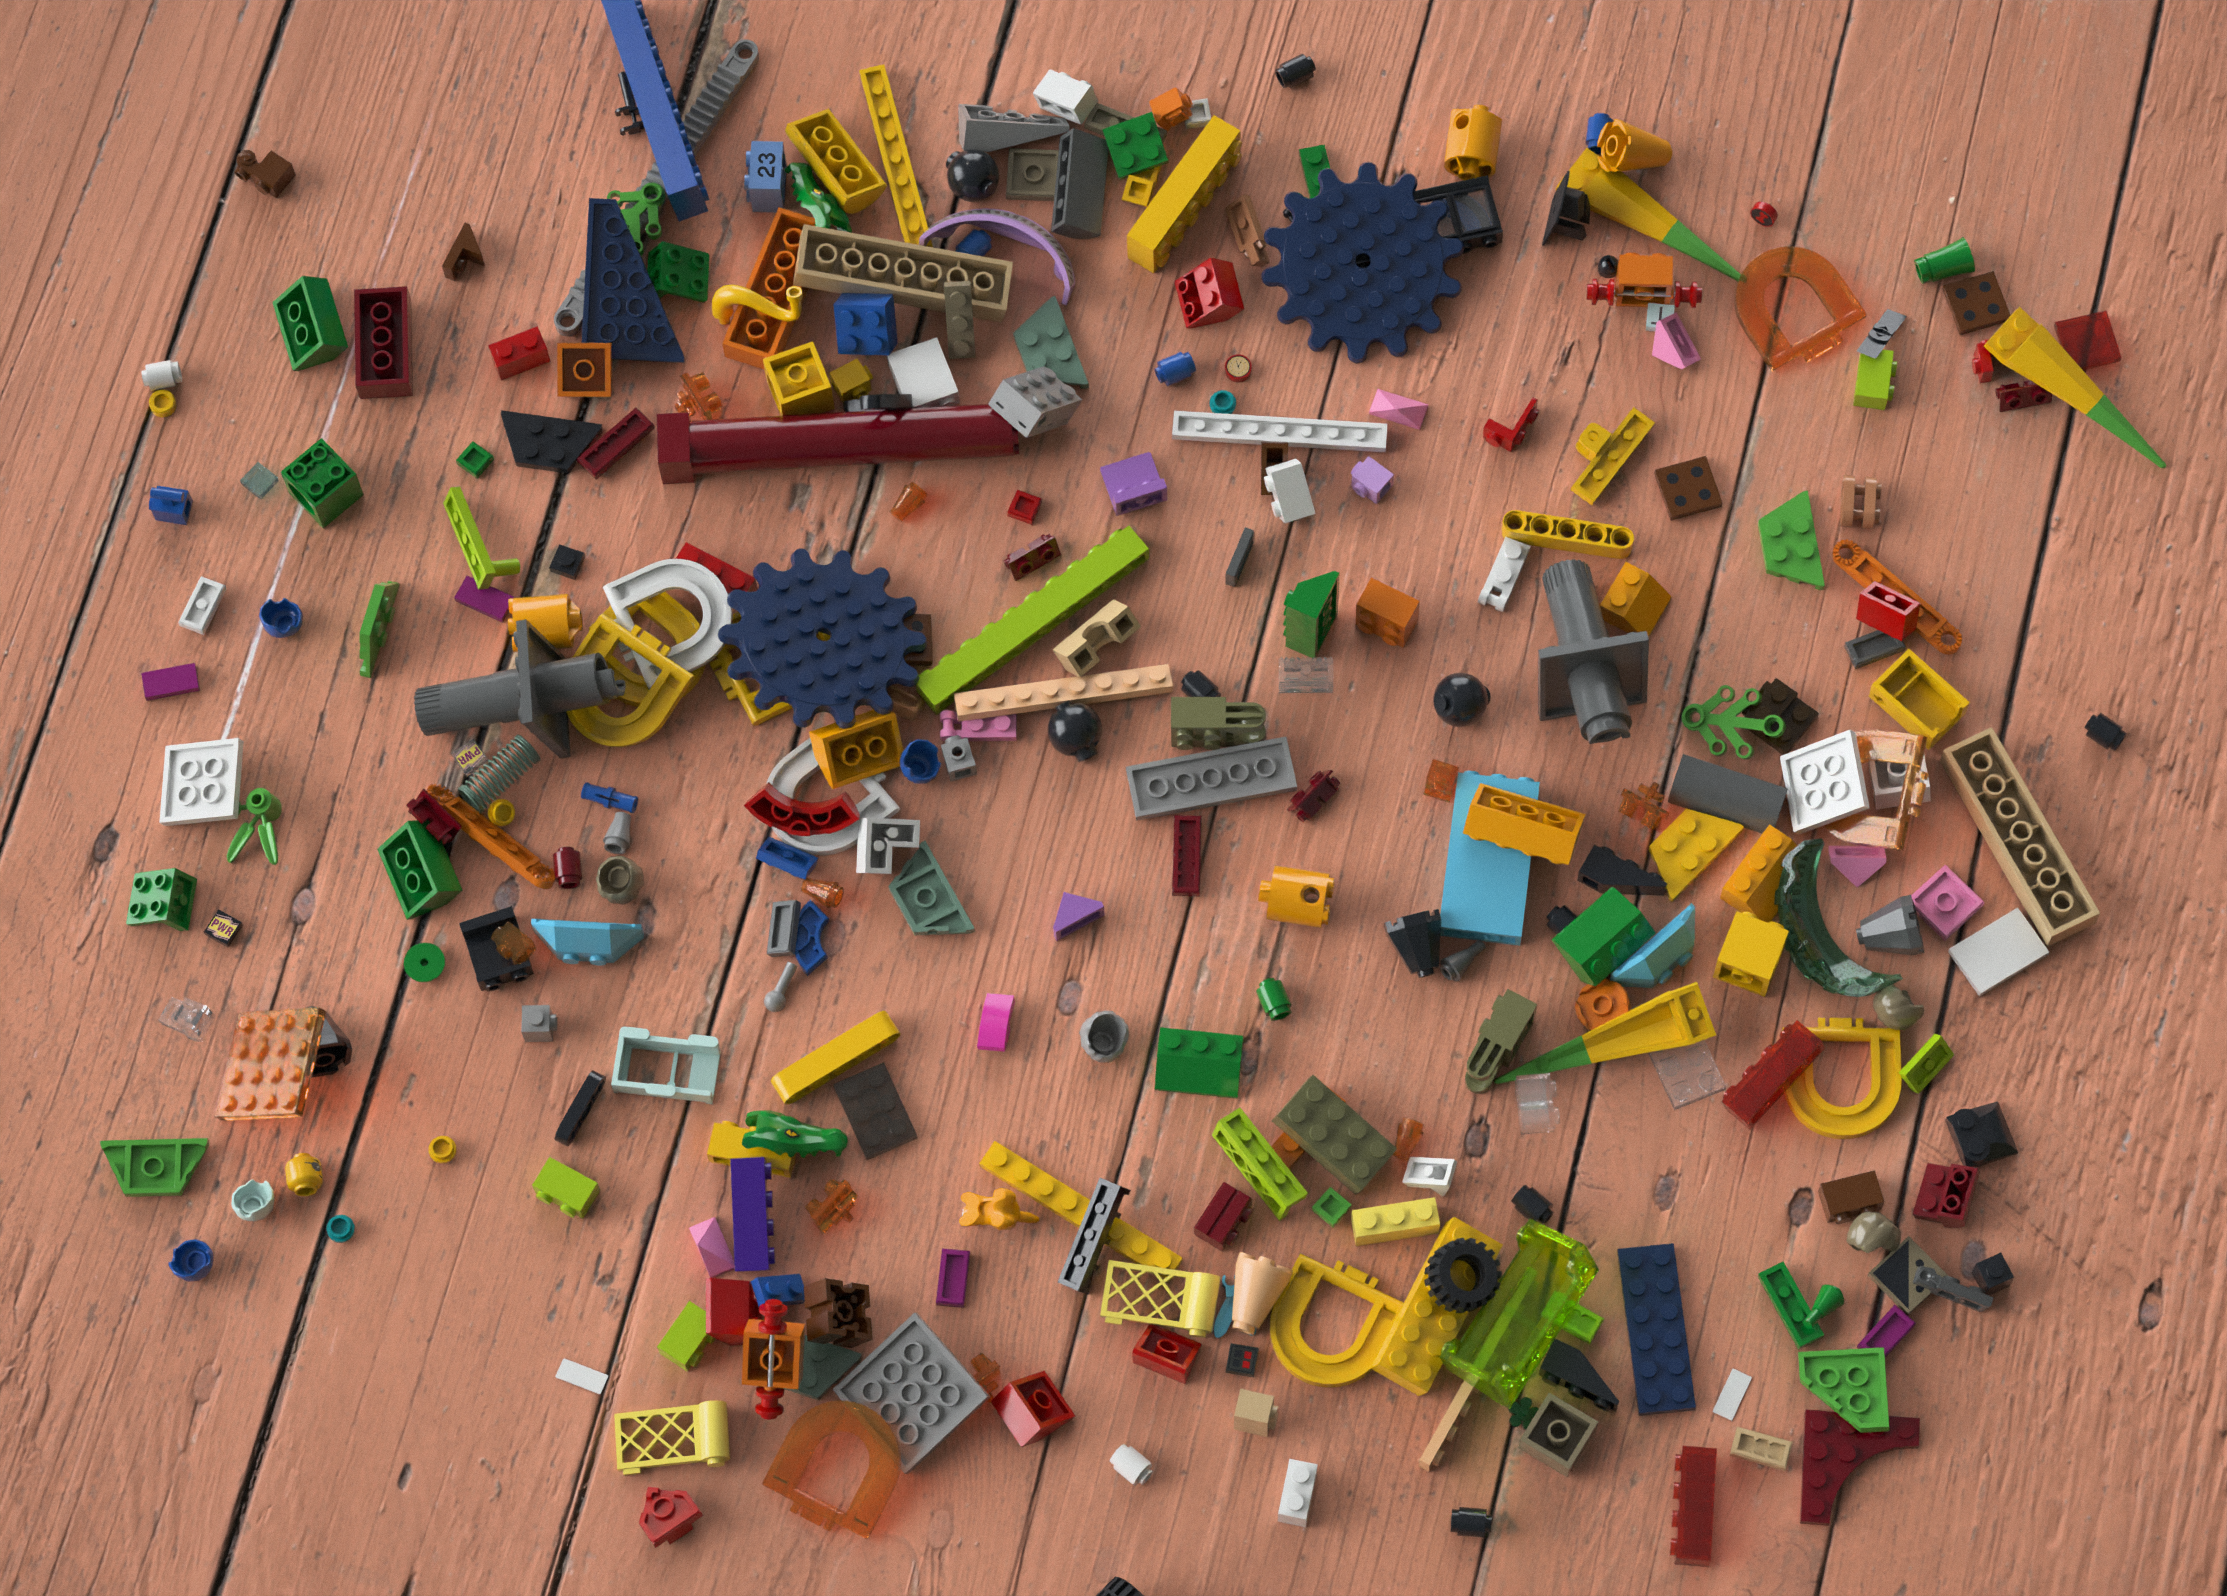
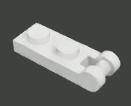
M1505 537L1478 598L1479 604L1484 606L1489 604L1495 606V610L1504 612L1531 546ZM1492 590L1500 592V597L1491 594Z

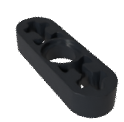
M594 1070L589 1073L555 1134V1141L565 1146H569L573 1142L606 1082V1076Z

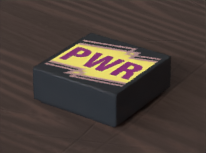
M218 909L204 930V934L229 947L243 924L241 921Z

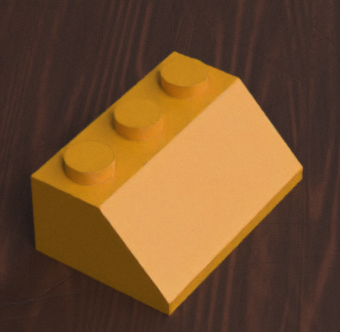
M873 709L856 715L855 725L850 728L842 729L835 722L809 731L814 757L832 789L900 766L903 746L896 713L891 711L889 714L882 715Z
M1769 824L1723 886L1720 899L1741 913H1753L1759 920L1769 923L1783 906V887L1786 871L1794 854L1801 851V849L1791 838Z

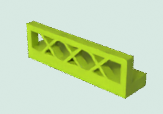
M1241 1108L1236 1109L1218 1121L1212 1133L1213 1138L1279 1221L1285 1218L1290 1208L1305 1199L1308 1192Z

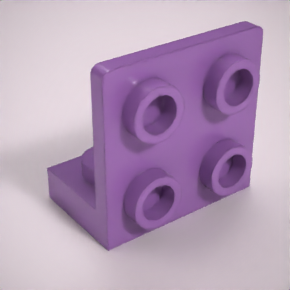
M1150 452L1100 468L1116 516L1167 500L1166 483L1164 478L1160 479Z

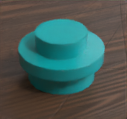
M1226 390L1217 391L1210 398V409L1213 413L1232 414L1236 408L1234 395Z
M336 1215L329 1220L327 1234L334 1242H347L354 1235L355 1225L350 1217Z

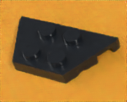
M501 410V417L516 466L569 474L576 465L577 458L589 449V444L597 435L600 436L603 431L602 424Z

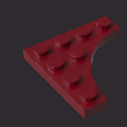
M1806 1409L1804 1414L1800 1524L1829 1526L1833 1502L1839 1488L1845 1479L1867 1459L1879 1453L1898 1449H1918L1920 1418L1889 1416L1890 1431L1861 1433L1836 1412Z

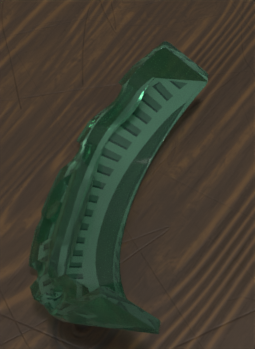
M1822 838L1805 840L1785 855L1781 864L1783 870L1779 888L1775 891V905H1778L1780 920L1778 923L1789 931L1785 949L1791 954L1793 963L1806 978L1812 979L1824 987L1823 990L1845 996H1869L1902 980L1901 974H1880L1858 965L1845 955L1834 942L1823 921L1817 898V870L1825 843Z

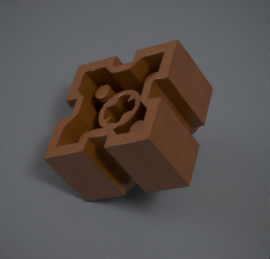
M824 1278L804 1286L805 1309L811 1311V1318L806 1319L808 1342L826 1344L833 1341V1346L853 1348L873 1340L871 1318L866 1317L865 1309L870 1307L869 1285L851 1282L843 1286V1281Z

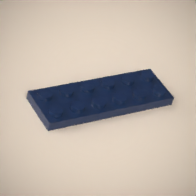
M1674 1243L1617 1249L1638 1416L1693 1411L1696 1409Z

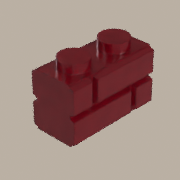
M1223 1182L1194 1226L1195 1236L1208 1242L1220 1251H1223L1226 1245L1231 1247L1239 1235L1236 1229L1241 1222L1246 1224L1254 1211L1251 1208V1197Z

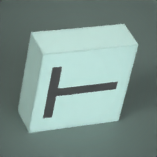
M1648 303L1646 331L1655 332L1658 321L1674 314V305Z

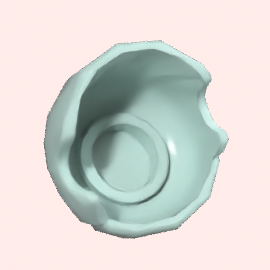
M251 1179L246 1185L238 1187L232 1194V1208L237 1216L243 1220H262L273 1210L274 1191L269 1182L258 1183Z

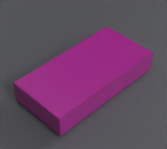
M466 576L454 597L456 602L502 623L509 612L508 599L514 598V596L492 586H489L488 589L479 590L474 578Z
M195 663L141 673L146 701L200 691Z
M942 1248L936 1305L964 1308L970 1251Z
M1894 1305L1861 1340L1857 1348L1884 1347L1886 1358L1915 1327L1916 1322Z

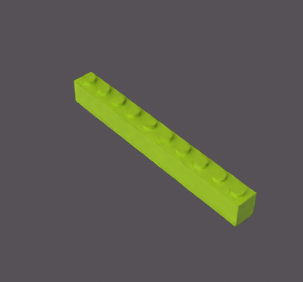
M1129 525L1123 530H1116L1103 545L1098 544L1094 546L1081 561L1075 560L1067 567V571L1062 575L1053 576L1040 591L1031 592L1017 608H1009L999 621L986 625L982 629L981 634L976 638L967 639L954 654L945 655L939 661V665L931 671L929 669L923 671L919 675L916 692L925 700L935 715H938L954 703V693L972 690L1149 559V548Z

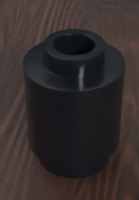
M1300 54L1280 64V68L1275 70V74L1283 88H1292L1313 78V71L1316 70V67L1310 56L1306 57L1304 54Z
M1200 670L1188 672L1181 681L1183 684L1181 691L1188 697H1221L1222 695L1218 691L1219 688Z
M2102 713L2098 717L2093 714L2084 727L2088 730L2086 736L2107 750L2110 748L2116 751L2127 735L2122 730L2123 727Z
M1566 905L1561 908L1555 906L1546 917L1549 920L1547 926L1554 933L1558 934L1578 916Z
M1524 1185L1511 1200L1516 1205L1515 1209L1535 1226L1539 1223L1544 1225L1554 1213L1551 1210L1553 1204L1534 1187L1529 1188L1527 1185Z
M1459 1507V1510L1452 1509L1451 1532L1458 1533L1457 1536L1485 1538V1532H1491L1492 1515H1486L1487 1509Z

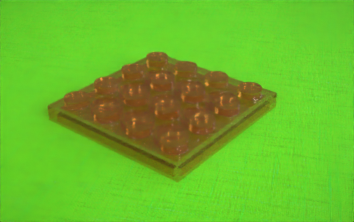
M316 1007L239 1012L214 1117L220 1120L302 1117L326 1011Z

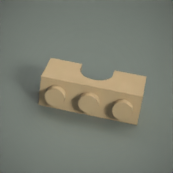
M1113 599L1057 645L1053 651L1065 670L1081 677L1100 661L1096 654L1099 648L1112 641L1124 642L1141 626L1128 606Z

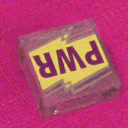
M474 738L451 753L466 777L482 768L484 764H488L489 760Z

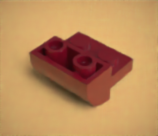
M1927 1163L1913 1216L1916 1219L1942 1223L1945 1228L1955 1229L1964 1227L1980 1175L1979 1169L1952 1163L1950 1167Z

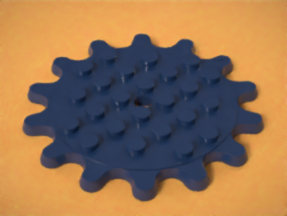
M1373 162L1362 163L1356 180L1351 183L1342 182L1333 169L1325 168L1318 174L1320 191L1316 197L1306 198L1296 191L1286 194L1284 204L1292 214V223L1286 228L1269 227L1265 231V242L1279 250L1281 260L1277 265L1266 268L1262 272V282L1268 287L1278 286L1286 290L1288 299L1278 309L1277 318L1285 325H1289L1296 320L1307 321L1312 329L1308 338V346L1312 351L1321 352L1327 347L1329 342L1337 339L1346 344L1348 358L1356 364L1362 363L1366 359L1369 346L1375 342L1385 344L1391 355L1401 357L1408 350L1406 333L1410 328L1420 327L1430 334L1437 333L1441 329L1442 321L1433 310L1435 300L1440 297L1456 298L1460 295L1462 291L1461 283L1449 277L1444 267L1448 260L1462 255L1464 244L1458 238H1444L1439 234L1438 224L1447 216L1448 206L1441 200H1436L1429 205L1417 203L1414 198V192L1417 188L1418 180L1413 174L1405 173L1400 176L1395 184L1389 186L1380 182L1378 168ZM1358 255H1366L1370 258L1371 263L1367 268H1360L1356 265L1355 259Z
M799 548L791 555V569L777 571L768 563L761 562L753 570V576L759 584L757 591L745 592L735 589L728 594L727 604L740 613L741 620L735 624L722 626L718 631V639L724 644L737 646L741 650V657L728 666L727 672L730 678L734 680L752 678L759 683L760 690L754 698V703L761 710H768L779 702H785L792 706L794 711L793 722L799 727L805 728L810 726L816 714L827 712L834 717L837 726L845 729L855 725V710L859 706H870L878 714H889L894 707L892 699L887 694V689L891 685L901 684L906 687H913L919 681L918 672L905 662V656L911 652L925 650L928 643L927 638L923 633L908 630L904 626V620L916 613L917 604L912 597L892 598L885 593V587L890 582V574L885 568L879 567L872 573L861 575L853 571L852 557L845 550L838 551L833 556L831 563L819 565L812 561L808 551ZM820 631V633H826L831 637L828 641H821L816 635Z

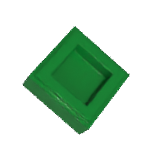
M472 441L456 459V463L478 479L493 462L494 457Z

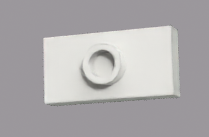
M201 576L178 622L179 626L204 635L227 589L226 586Z

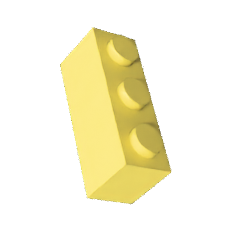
M1435 1197L1352 1210L1351 1213L1356 1246L1438 1234L1440 1229Z

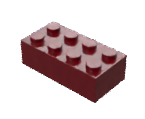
M407 286L354 289L355 386L359 398L374 399L413 396L412 308Z

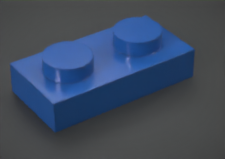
M768 837L758 849L756 859L765 862L769 866L779 868L804 880L814 870L818 861V857L771 837Z
M800 1274L757 1277L751 1281L758 1306L764 1304L769 1299L780 1300L784 1305H797L805 1302L804 1284Z

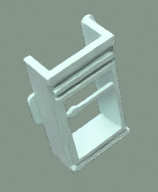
M622 1027L619 1031L611 1082L613 1092L713 1104L721 1054L718 1039L713 1036L696 1034L690 1035L688 1040L650 1036L647 1029ZM632 1048L674 1053L670 1081L667 1085L627 1081ZM678 1054L693 1055L688 1088L675 1087L674 1080Z

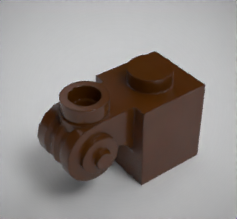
M250 150L241 151L236 158L238 166L234 171L235 175L244 182L250 179L255 183L258 191L264 195L269 193L276 199L296 176L292 163L272 150L261 163L257 162L255 153Z

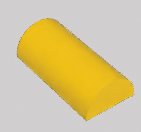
M829 108L787 124L785 128L786 135L832 196H834L844 212L848 214L859 212L873 204L883 194L887 184Z

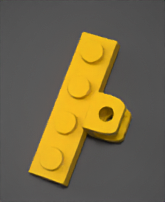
M1633 407L1613 434L1596 423H1589L1580 435L1575 447L1582 456L1591 462L1570 490L1590 505H1593L1652 429L1655 422Z

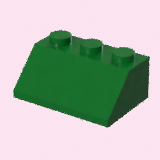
M301 276L272 302L293 371H300L333 361L348 348L328 279Z
M418 820L407 821L377 849L407 920L447 905L463 891L442 841L438 842L426 829L427 825L431 823L429 820L423 824Z
M1611 887L1558 933L1552 941L1580 981L1597 986L1654 936L1656 932L1642 912L1617 889Z
M1160 1027L1154 1089L1158 1091L1238 1099L1243 1036Z

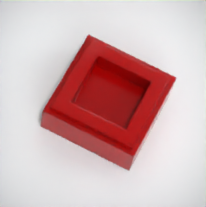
M1017 489L1007 511V516L1032 525L1042 504V498Z

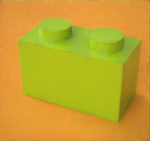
M1882 350L1876 359L1860 353L1853 406L1885 410L1887 401H1892L1894 385H1890V377H1895L1897 370V361H1893L1894 351Z
M551 1157L548 1158L532 1184L536 1198L548 1205L551 1202L559 1205L560 1211L572 1218L577 1215L583 1219L600 1192L597 1182Z
M689 1301L657 1346L662 1356L687 1372L691 1366L696 1367L704 1355L702 1350L707 1343L712 1344L715 1341L714 1337L706 1334V1311Z

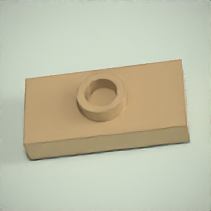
M1737 1427L1729 1456L1785 1471L1793 1442Z

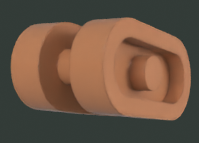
M1843 475L1840 527L1851 528L1853 520H1861V528L1873 529L1874 524H1879L1880 508L1875 507L1876 499H1880L1881 483H1877L1876 477H1865L1864 485L1855 484V476ZM1854 495H1863L1862 509H1854Z

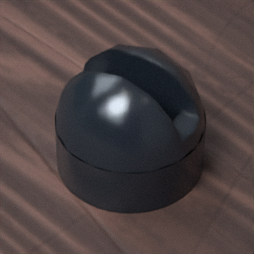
M1612 255L1602 257L1598 263L1599 274L1604 278H1613L1617 275L1618 260ZM1607 262H1610V263H1611V265H1612V267H1613L1612 270H1610L1609 265H1608Z

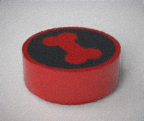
M1756 202L1750 211L1753 220L1765 227L1772 226L1778 218L1775 208L1766 202Z

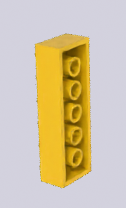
M1215 115L1211 118L1127 234L1128 259L1152 273H1155L1159 266L1163 267L1170 257L1169 252L1173 247L1180 245L1187 227H1192L1196 223L1200 209L1209 205L1213 198V191L1217 186L1220 188L1224 184L1229 169L1231 167L1235 168L1242 157L1240 153L1242 145L1240 141L1241 130Z
M1456 1217L1445 1222L1370 1368L1418 1396L1429 1391L1468 1314V1311L1456 1313V1310L1451 1312L1444 1310V1304L1438 1306L1435 1303L1437 1300L1435 1295L1429 1296L1428 1292L1431 1290L1430 1285L1425 1286L1424 1282L1428 1278V1275L1424 1274L1425 1268L1430 1265L1427 1261L1435 1254L1434 1252L1438 1248L1458 1238H1464V1240L1473 1238L1476 1239L1475 1243L1477 1244L1481 1241L1487 1244L1485 1250L1492 1249L1495 1252L1492 1256L1494 1261L1503 1244ZM1453 1261L1450 1269L1452 1281L1458 1288L1471 1291L1476 1280L1473 1269L1464 1261Z

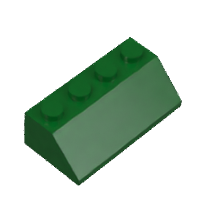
M1332 571L1299 582L1294 591L1290 590L1284 601L1286 608L1283 614L1286 616L1283 623L1286 626L1283 636L1286 637V647L1313 659L1317 657L1338 615L1339 572Z

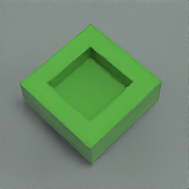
M1330 1187L1312 1206V1211L1334 1228L1351 1209L1352 1204Z

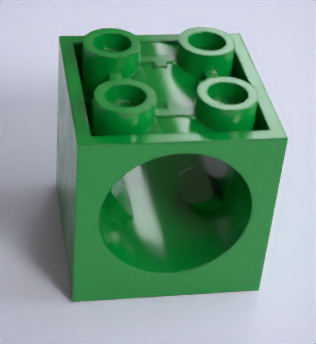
M322 438L281 471L289 494L323 529L364 495L357 474Z

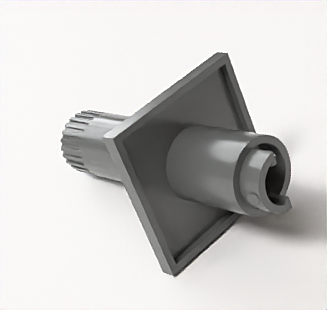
M1575 559L1555 563L1549 569H1546L1542 576L1558 638V646H1549L1538 650V714L1540 721L1576 715L1581 735L1585 740L1589 741V744L1609 742L1621 736L1622 739L1631 737L1629 730L1632 726V719L1628 706L1647 703L1649 653L1647 631L1630 632L1626 635L1609 637L1588 564Z
M525 619L516 621L517 631L514 632V642L518 648V657L515 658L516 668L494 672L490 675L418 688L414 696V708L419 727L426 736L520 720L521 724L525 725L531 733L538 737L541 742L561 759L571 757L569 722L566 711L608 704L611 699L624 695L625 681L623 679L615 681L614 671L611 668L608 669L607 663L600 653L564 659V655Z

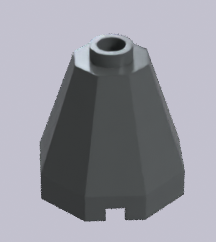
M1911 895L1899 897L1860 921L1861 928L1856 929L1859 945L1865 944L1868 951L1906 955L1924 953L1919 921Z

